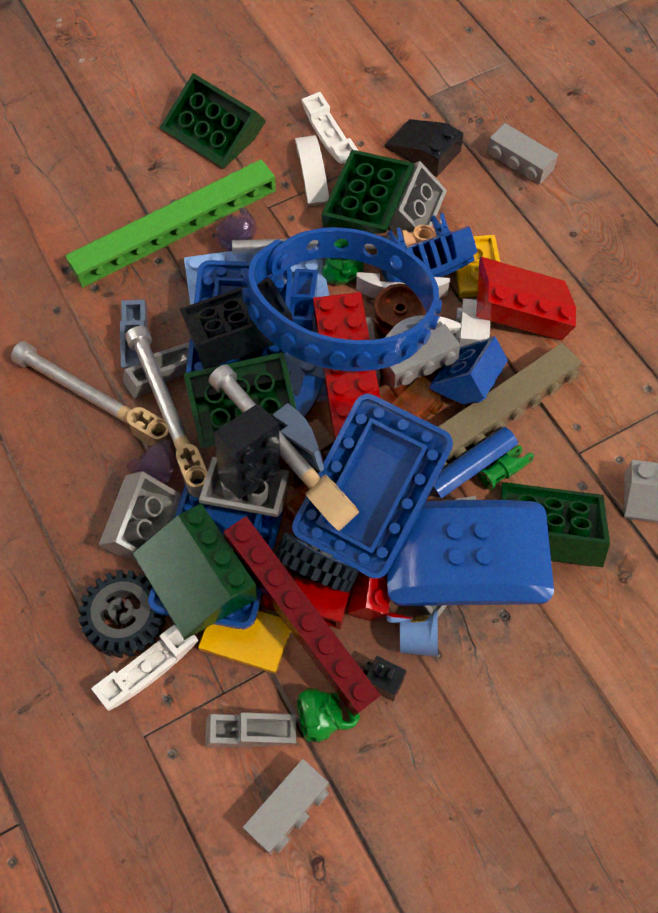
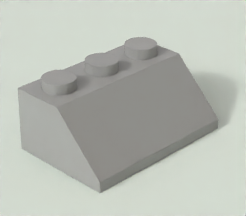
M421 161L414 163L413 171L389 224V228L393 232H396L397 228L413 232L418 225H429L432 227L433 224L430 218L434 215L437 216L447 192Z
M446 324L437 327L436 330H431L428 342L413 356L399 364L380 369V381L382 384L393 388L408 385L420 376L429 375L444 365L453 364L459 358L460 344Z
M212 457L199 503L278 517L284 509L289 491V470L280 469L273 479L266 480L258 486L255 492L245 495L239 500L219 480L217 458Z
M632 460L624 474L623 518L658 523V463Z
M143 471L126 475L99 546L118 556L135 560L133 553L174 519L182 494Z

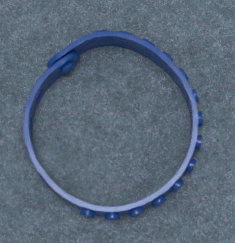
M319 228L301 232L285 241L277 239L253 257L248 272L244 271L242 286L247 287L242 289L243 303H246L252 321L265 337L277 347L299 360L319 367L341 371L378 370L399 364L410 358L428 342L431 336V329L436 330L440 316L435 314H440L442 307L437 282L429 268L418 257L397 243L382 236L349 228ZM338 239H346L349 242L344 248H338L334 245ZM318 240L316 247L310 250L306 249L311 241ZM364 245H374L377 253L369 254L365 250ZM394 255L401 259L402 267H398L394 263ZM318 258L351 259L376 266L401 280L418 296L425 308L426 315L411 329L387 338L375 340L333 338L307 330L283 316L264 298L257 285L270 274L278 276L292 266L304 261Z

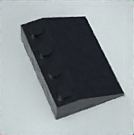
M271 278L262 280L257 285L261 294L272 307L293 322L292 314ZM241 287L180 308L181 315L203 369L216 367L230 360L240 359L247 354L262 351L267 347L275 345L257 328L248 313L246 303H243L242 289L247 287Z

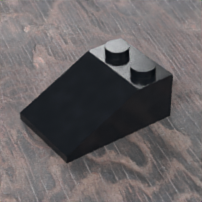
M409 119L385 144V148L411 163L421 161L432 175L437 177L461 152L464 133L447 123Z

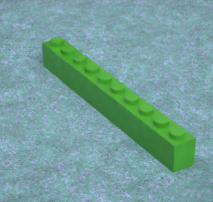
M262 159L251 163L198 191H194L141 219L135 220L65 255L70 270L82 288L275 192V176Z

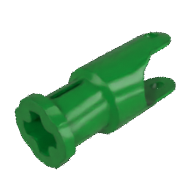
M518 445L495 460L492 466L478 472V478L486 489L491 490L496 487L498 482L504 478H510L530 464L534 459V454L528 453L524 457L516 458L522 452V446Z

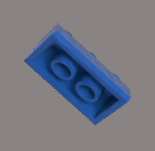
M495 336L460 347L459 358L451 365H444L429 387L432 391L461 404L479 403L487 397L489 390L503 371L502 369L508 359Z

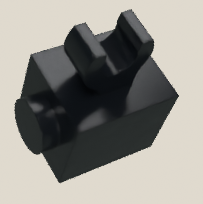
M376 656L373 663L368 661L363 672L381 696L394 702L406 677L407 670Z

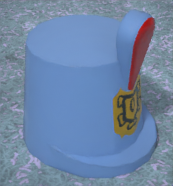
M433 609L432 615L408 617L396 613L387 614L388 622H400L401 654L438 657L437 609Z

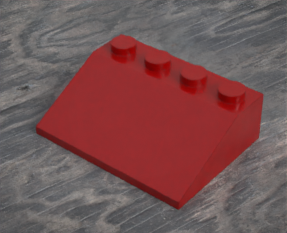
M482 256L479 259L476 317L561 341L576 327V305L564 280Z

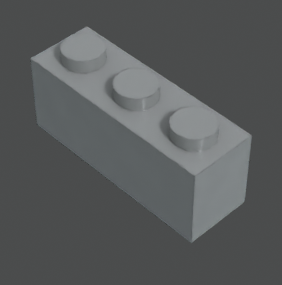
M506 123L490 137L487 151L493 158L498 159L539 185L554 170L558 157L557 153Z
M302 759L243 826V829L270 856L274 851L279 854L290 841L287 837L294 828L299 830L310 817L307 812L315 804L319 807L328 797L329 792L326 790L329 788V782Z

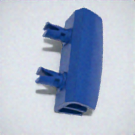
M440 213V223L435 215L430 218L437 237L406 246L401 228L396 230L397 239L392 230L387 232L389 240L418 257L429 268L434 277H442L465 267L475 260L473 255L477 253L471 228L466 226L449 231L444 213ZM394 255V263L398 267H402L401 259ZM381 269L385 282L403 283L395 276Z

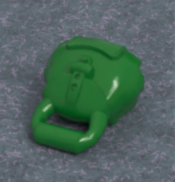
M338 239L334 245L338 248H344L349 242L346 239ZM325 258L321 273L327 283L335 284V286L357 281V272L363 273L365 265L363 262L351 259Z
M307 688L297 697V709L304 738L310 742L320 743L327 740L336 730H347L355 727L360 720L359 713L353 716L346 707L349 722L342 720V710L338 702L340 697L336 692L326 693L317 688Z

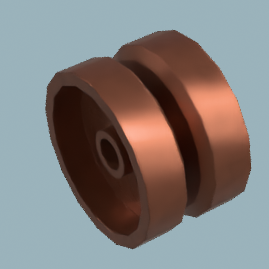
M406 284L389 285L382 289L375 298V328L381 338H385L393 327L402 320L413 316L426 315L422 302Z

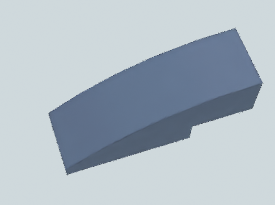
M121 300V368H129L141 364L137 352L129 348L125 334L136 326L148 328V304L145 300Z
M287 403L272 415L279 423V431L310 466L319 472L323 471V459L312 428L300 412Z

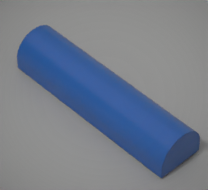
M502 427L444 467L429 495L443 498L518 445L519 442L515 435L507 427Z

